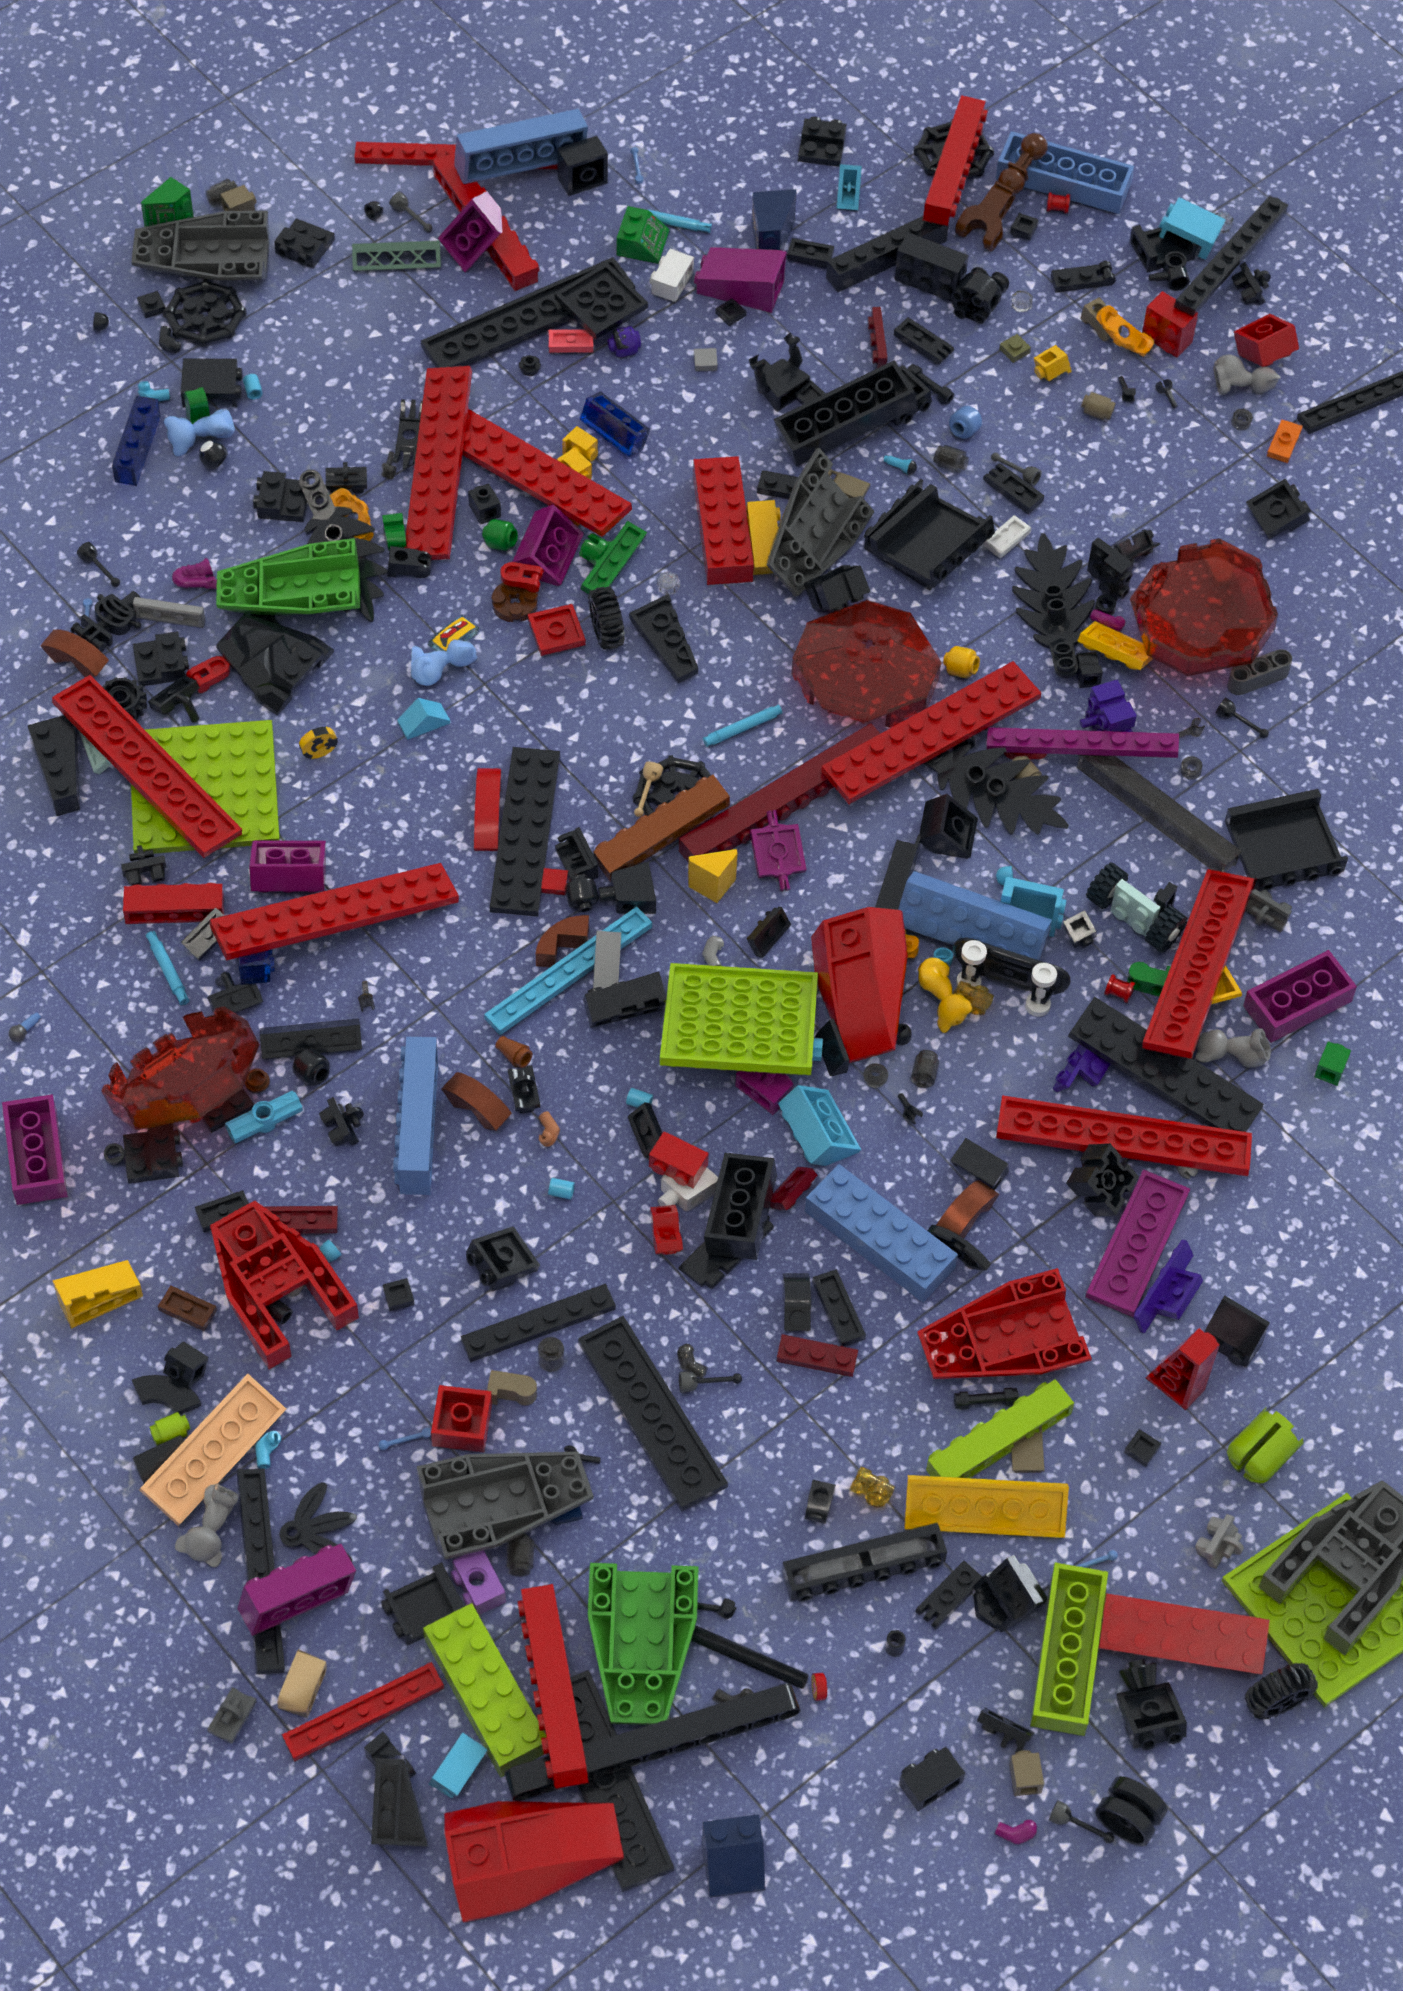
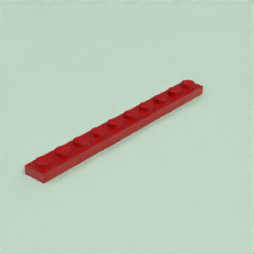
M356 142L355 164L433 166V160L455 152L456 144ZM558 164L536 169H558Z

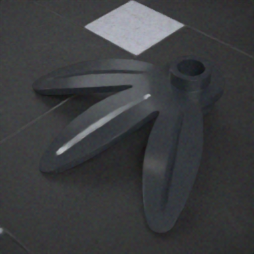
M320 1482L305 1494L296 1510L294 1521L285 1523L280 1529L279 1536L282 1543L288 1547H298L303 1544L311 1552L317 1554L325 1546L332 1545L334 1547L338 1544L316 1534L343 1528L353 1523L357 1516L354 1513L340 1511L325 1513L312 1518L320 1507L327 1490V1484ZM291 1530H297L295 1536L288 1535ZM347 1553L348 1557L350 1558V1560H351V1562H352L353 1560H352L351 1556Z

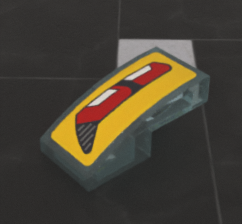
M461 615L436 633L429 640L428 646L435 651H446L452 640L466 641L476 636L479 627Z

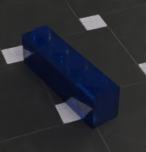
M136 395L112 463L115 483L137 486L161 418L158 399Z

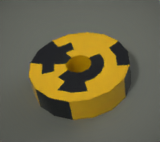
M318 727L307 732L301 738L299 748L306 758H320L330 753L336 747L338 739L334 730L330 727Z

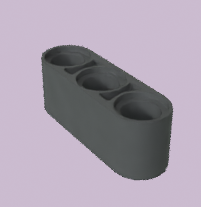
M1279 649L1234 666L1230 672L1227 684L1228 690L1234 695H1243L1287 678L1293 658L1291 653Z

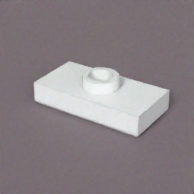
M1014 515L997 529L993 536L984 542L983 546L1001 559L1031 533V527Z

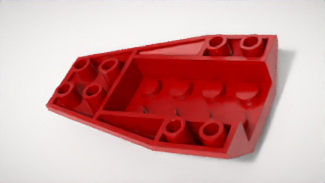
M866 907L823 920L811 936L814 971L818 972V988L830 1018L835 1020L849 1057V1063L895 1051L908 957L903 912L895 909Z
M1056 1268L1009 1281L917 1331L933 1379L1039 1375L1091 1361L1092 1358L1084 1336L1079 1337L1065 1300L1066 1288L1059 1269Z
M497 1801L444 1813V1832L453 1886L463 1923L519 1911L624 1859L613 1803Z

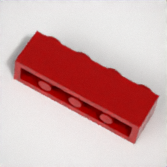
M210 882L206 884L183 883L181 885L158 884L153 886L136 884L124 886L123 914L125 924L201 922L215 908L224 915L223 884Z

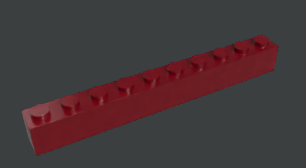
M872 723L866 725L679 838L680 854L688 862L689 856L733 850L738 845L749 842L751 840V829L764 828L769 825L767 811L771 810L772 812L776 810L777 820H785L794 811L808 806L812 800L825 796L834 786L821 772L822 765L881 733Z

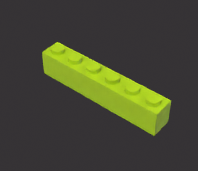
M1056 1379L1050 1383L1044 1382L1028 1397L1023 1395L1018 1398L1009 1409H1001L996 1412L990 1421L985 1424L984 1422L978 1423L968 1435L956 1437L949 1447L944 1450L938 1449L928 1457L926 1471L930 1476L972 1478L1010 1454L1011 1449L1014 1447L1013 1444L1021 1438L1026 1437L1028 1439L1032 1437L1035 1432H1039L1040 1426H1042V1432L1071 1415L1074 1402Z

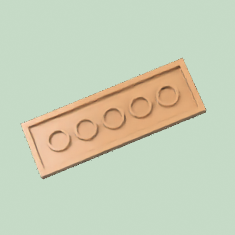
M247 1373L146 1481L139 1491L179 1526L204 1499L205 1489L211 1484H218L285 1412L286 1408Z

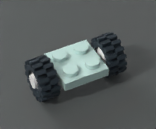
M1113 862L1105 865L1104 869H1101L1099 874L1094 877L1095 880L1090 883L1086 898L1101 909L1111 905L1110 911L1116 918L1125 921L1136 933L1144 935L1145 941L1159 952H1165L1167 948L1171 947L1172 943L1177 941V937H1180L1181 931L1185 929V925L1188 922V918L1173 906H1168V908L1164 909L1163 913L1159 914V905L1126 882L1128 881V873Z

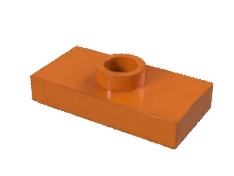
M1281 419L1268 449L1267 457L1288 463L1303 426Z

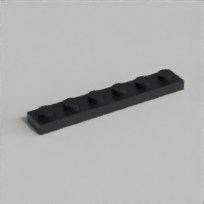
M605 1283L462 1335L461 1342L469 1361L473 1362L616 1310V1305Z

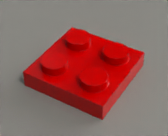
M573 604L528 614V622L541 656L586 645V639Z

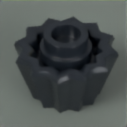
M1140 1659L1128 1662L1129 1668L1119 1670L1129 1690L1155 1685L1156 1662L1145 1664V1660Z

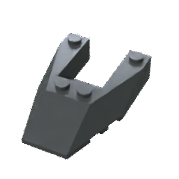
M1382 1480L1354 1495V1498L1345 1503L1334 1506L1327 1513L1314 1517L1264 1573L1259 1588L1281 1604L1318 1560L1358 1591L1330 1624L1323 1638L1346 1656L1400 1587L1403 1578V1496Z

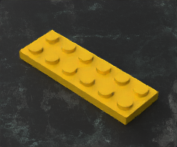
M908 1475L904 1528L910 1530L938 1523L940 1531L1065 1538L1069 1486L1065 1483Z

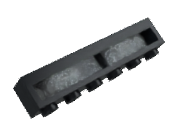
M934 1523L784 1561L782 1575L790 1601L798 1600L803 1602L810 1600L814 1595L822 1593L825 1595L834 1594L841 1588L849 1586L850 1588H858L863 1586L865 1582L873 1580L882 1582L888 1580L892 1575L900 1573L902 1575H909L920 1568L927 1567L932 1569L939 1567L946 1561L947 1549L939 1525Z

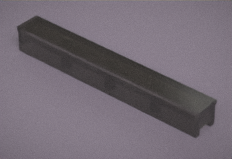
M1078 755L1077 769L1208 868L1226 873L1232 865L1235 866L1241 853L1240 849L1116 756Z

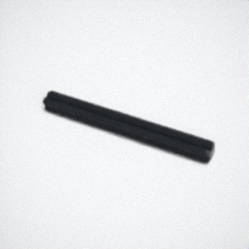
M695 1625L691 1641L803 1689L806 1686L809 1678L807 1673Z

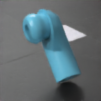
M147 381L138 384L139 395L147 401L160 402L170 400L169 389L155 391L150 388V383Z
M270 1431L256 1443L255 1451L258 1469L270 1468L269 1454L281 1441L279 1432Z

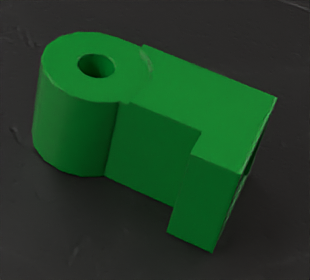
M203 387L184 392L186 415L192 424L203 417L210 416L208 401Z
M1135 962L1129 968L1127 982L1135 983L1134 990L1160 997L1171 966L1167 965L1166 971L1149 967L1144 962Z

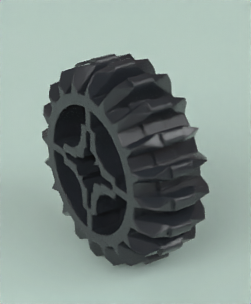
M610 586L591 590L588 596V604L598 644L603 650L622 646L625 640V632L615 592Z
M1294 1663L1270 1672L1269 1675L1262 1677L1252 1687H1249L1245 1694L1247 1707L1255 1718L1262 1720L1293 1710L1294 1707L1308 1700L1317 1690L1316 1676L1305 1663Z

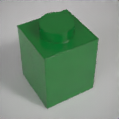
M1328 1041L1314 1077L1338 1086L1351 1050L1341 1044H1334Z

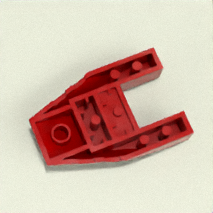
M254 1200L210 1225L227 1300L268 1369L291 1357V1350L288 1340L265 1307L292 1291L306 1285L336 1331L359 1318L357 1303L318 1246L304 1239L294 1228H289L280 1221L279 1217Z

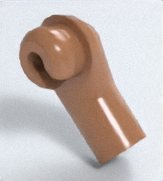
M546 1111L538 1117L545 1128L542 1135L539 1134V1142L543 1146L548 1147L555 1144L560 1128L549 1111Z

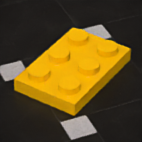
M1096 621L1082 631L1078 638V642L1082 643L1085 648L1104 653L1106 658L1119 660L1125 663L1126 667L1133 670L1144 668L1155 658L1157 649Z

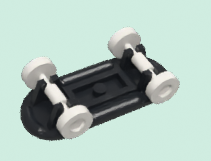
M959 938L953 946L954 955L962 965V972L958 974L956 981L959 991L965 994L976 993L981 986L980 975L1011 987L1031 991L1032 993L1027 997L1025 1007L1028 1013L1033 1016L1041 1017L1046 1015L1050 1010L1051 996L1064 992L1071 983L1068 972L1057 965L1008 951L973 938Z

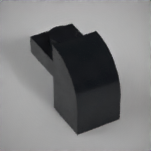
M783 1273L784 1330L811 1331V1286L809 1273Z

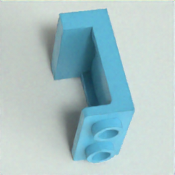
M1179 197L1175 205L1170 204L1165 214L1166 216L1163 217L1159 228L1162 229L1159 237L1163 239L1167 231L1201 246L1198 257L1206 260L1226 219Z
M1006 877L1001 896V902L1051 919L1049 934L1051 937H1054L1056 929H1061L1064 916L1061 914H1064L1067 900L1062 899L1064 889Z

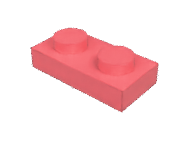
M585 329L549 330V353L593 352V337Z

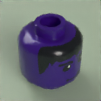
M631 326L614 329L611 332V338L607 339L609 351H614L618 358L635 355L638 352V348H641L640 334L638 330L635 331Z

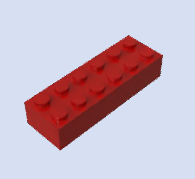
M739 456L693 459V481L707 585L753 582L754 562Z
M1106 1593L1098 1648L1253 1674H1263L1270 1620Z

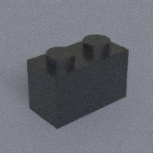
M947 1747L939 1751L938 1749H933L925 1755L924 1761L917 1765L912 1763L902 1770L899 1786L916 1810L920 1811L963 1783L965 1772Z

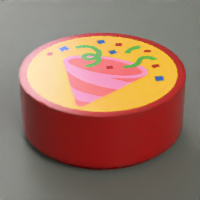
M823 1672L812 1673L811 1686L813 1698L815 1701L825 1700L827 1698L826 1676Z

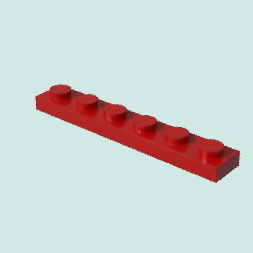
M430 1662L282 1734V1738L295 1762L443 1690L444 1684L433 1663Z

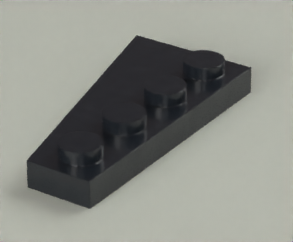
M669 594L629 613L631 622L678 683L698 674L697 663L689 644H687L685 633L679 624L678 616L675 609H673Z

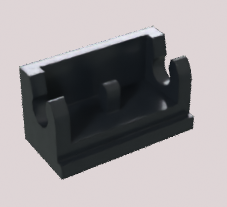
M580 827L560 835L557 839L561 843L555 845V850L565 870H568L569 878L581 874H586L592 879L598 878V863Z
M967 1138L964 1139L950 1160L955 1166L963 1168L986 1182L994 1190L997 1189L1009 1172L1007 1162Z

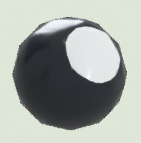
M216 440L204 443L199 450L200 461L205 467L210 469H217L228 455L223 443Z

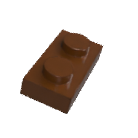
M170 1285L158 1305V1310L205 1331L215 1315L217 1307Z

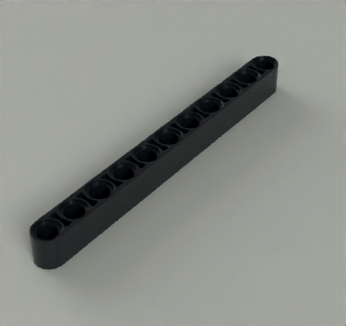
M791 1684L778 1685L583 1745L588 1780L794 1717L801 1710ZM549 1756L512 1767L504 1773L513 1801H522L562 1789H555L554 1779L547 1777L545 1762L550 1761Z

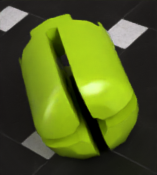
M1267 1407L1229 1444L1227 1449L1228 1458L1234 1469L1240 1472L1244 1468L1245 1473L1243 1477L1257 1484L1267 1482L1304 1444L1303 1438L1298 1441L1291 1431L1294 1426L1279 1412L1275 1411L1273 1414L1267 1412Z

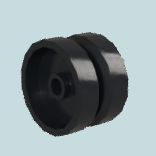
M1116 1777L1108 1789L1107 1793L1109 1796L1103 1797L1095 1810L1096 1817L1105 1828L1120 1839L1133 1845L1147 1846L1154 1835V1826L1160 1825L1167 1814V1806L1156 1793L1142 1783L1128 1777Z

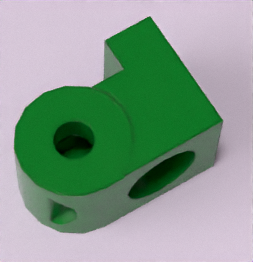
M403 514L382 515L383 531L388 551H390V546L407 547Z

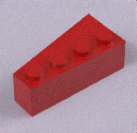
M1198 1328L1170 1352L1145 1378L1186 1411L1205 1391L1220 1344L1217 1343L1213 1335L1205 1333Z

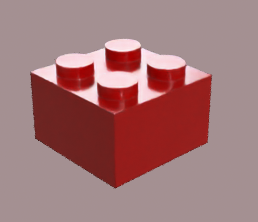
M1162 291L1146 308L1142 333L1144 332L1154 340V344L1165 352L1178 358L1193 342L1198 312L1191 316L1175 308L1176 299Z
M1268 314L1233 331L1238 355L1261 367L1270 366L1274 361L1288 357L1292 352L1299 349L1295 325L1272 314Z
M439 1385L431 1429L432 1446L484 1453L492 1410V1391Z

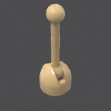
M648 761L644 765L643 776L647 782L639 806L634 811L636 817H641L644 814L643 806L651 782L659 780L662 775L663 767L658 763Z

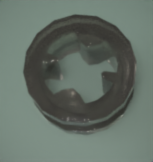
M1237 409L1233 413L1231 424L1237 430H1246L1251 426L1253 416L1247 409Z
M1189 756L1182 760L1180 771L1186 779L1195 780L1201 776L1203 765L1197 757ZM1188 765H1192V768L1196 767L1195 770L1190 771V768L1187 769Z

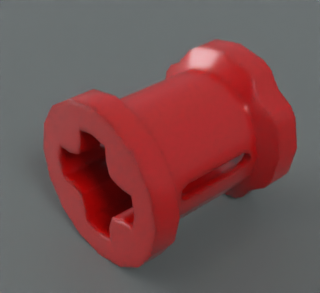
M1049 192L1046 211L1059 210L1068 214L1070 194L1062 196L1053 195L1052 192Z
M1112 974L1104 995L1108 996L1111 994L1124 999V1002L1128 1003L1135 983L1122 981Z

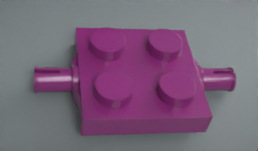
M770 810L766 812L769 825L764 828L751 829L750 837L758 878H778L780 891L783 892L784 890H790L788 876L805 873L807 869L799 825L778 824L776 810L772 812Z

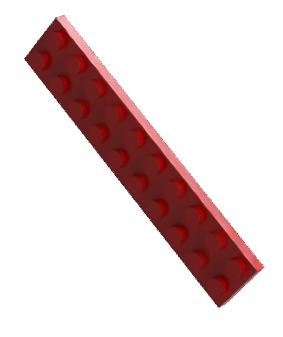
M471 366L427 368L405 536L407 547L404 548L428 552L432 556V560L450 559L472 379Z
M468 409L463 456L548 506L555 505L565 516L601 537L632 510V504L629 501Z
M1012 661L822 765L821 772L845 801L851 804L1041 699L1042 693L1018 665Z
M91 675L52 697V703L203 858L242 835V828Z
M437 863L210 919V928L227 961L458 903L459 895L443 865Z
M1207 869L1143 1039L1144 1049L1192 1059L1245 913L1250 894L1254 888L1255 878Z
M1002 1095L996 1134L997 1139L1085 1152L1089 1144L1110 1143L1122 1158L1248 1176L1250 1170L1252 1133L1004 1095Z

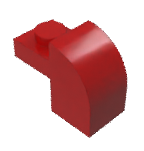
M676 1205L650 1207L655 1254L670 1255L681 1252L683 1244L679 1231Z

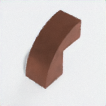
M53 629L40 645L55 663L71 661L84 677L89 675L96 677L109 661L91 643L76 634L64 630Z
M589 915L569 917L552 925L538 942L535 953L536 966L551 967L556 964L558 947L578 948L587 942Z
M456 1072L441 1088L454 1107L472 1110L485 1129L496 1131L512 1114L508 1107L490 1089L466 1074Z
M981 1180L973 1182L953 1201L936 1225L965 1238L980 1213L990 1210L999 1193Z

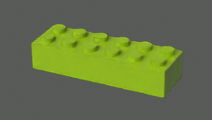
M1054 1563L1030 1727L1085 1736L1089 1721L1108 1579L1107 1571Z
M471 1603L424 1627V1640L480 1742L483 1747L488 1749L487 1754L500 1778L505 1776L504 1773L508 1769L543 1756L541 1738L546 1737L544 1731H539L537 1718L473 1604Z

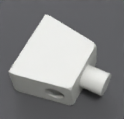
M706 1168L693 1189L687 1185H679L673 1178L663 1175L661 1190L664 1194L658 1199V1203L660 1206L677 1204L684 1211H689L714 1195L718 1177Z

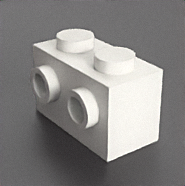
M669 249L666 256H662L657 271H653L651 274L652 294L676 302L694 272V257Z

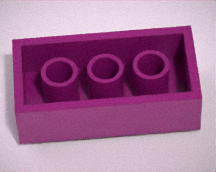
M1327 950L1248 990L1243 1007L1258 1027L1263 1029L1265 1036L1272 1043L1352 1002L1357 986L1330 950Z
M53 1094L2 1102L12 1190L16 1205L68 1197L57 1109Z
M342 1544L334 1547L332 1545L325 1546L314 1556L309 1558L308 1556H303L289 1567L284 1568L281 1566L271 1571L264 1578L255 1577L249 1580L243 1588L237 1609L253 1636L347 1594L356 1569Z

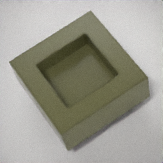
M1015 334L1000 343L999 350L1014 363L1030 354L1031 347L1018 334Z

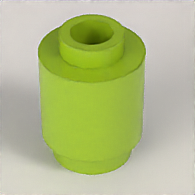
M178 1412L154 1421V1425L149 1426L156 1446L178 1436L185 1438L188 1436L187 1431L191 1429L186 1416H180Z

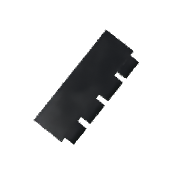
M767 1216L762 1239L774 1228L773 1224L769 1221V1216ZM704 1241L679 1266V1270L701 1287L705 1284L710 1289H713L725 1277L723 1272L728 1274L742 1258L707 1254Z

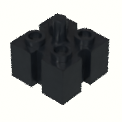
M842 565L822 576H817L804 582L813 609L831 610V612L840 610L844 619L852 616L847 601H851V603L858 602L864 599L863 595L871 592L862 567L856 565Z
M1110 1143L1089 1144L1080 1159L1082 1167L1075 1168L1066 1182L1077 1196H1084V1204L1094 1216H1116L1125 1202V1199L1122 1197L1123 1193L1130 1192L1139 1178L1128 1163L1121 1164L1119 1162L1122 1156Z

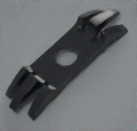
M401 399L400 422L393 462H399L400 451H403V469H407L409 466L411 452H414L413 464H415L423 402L421 401L419 416L416 418L415 399L411 401L408 417H405V399ZM406 431H413L416 436L413 439H406L403 437V434Z

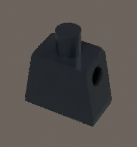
M649 862L612 872L611 886L598 888L600 902L614 900L616 912L619 914H626L636 906L644 914H656V897Z

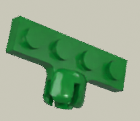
M627 521L613 541H607L595 533L589 534L587 536L589 539H585L581 545L579 555L591 562L594 568L582 583L580 589L589 594L595 588L611 586L645 539L647 532Z

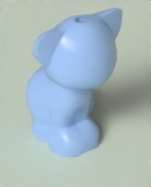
M223 409L197 420L194 424L186 418L169 416L164 420V424L168 429L167 438L173 446L175 456L186 454L188 449L194 445L196 436L230 438L235 430L229 411Z
M455 639L449 643L446 651L424 653L420 647L413 646L411 676L417 683L431 686L439 681L442 671L448 663L456 667H464L475 662L478 658L476 648L469 642Z

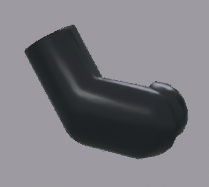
M162 326L159 334L160 347L168 352L178 353L181 349V343L171 337L170 327Z

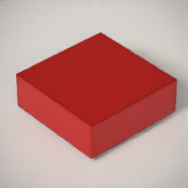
M544 868L541 893L565 895L568 870Z

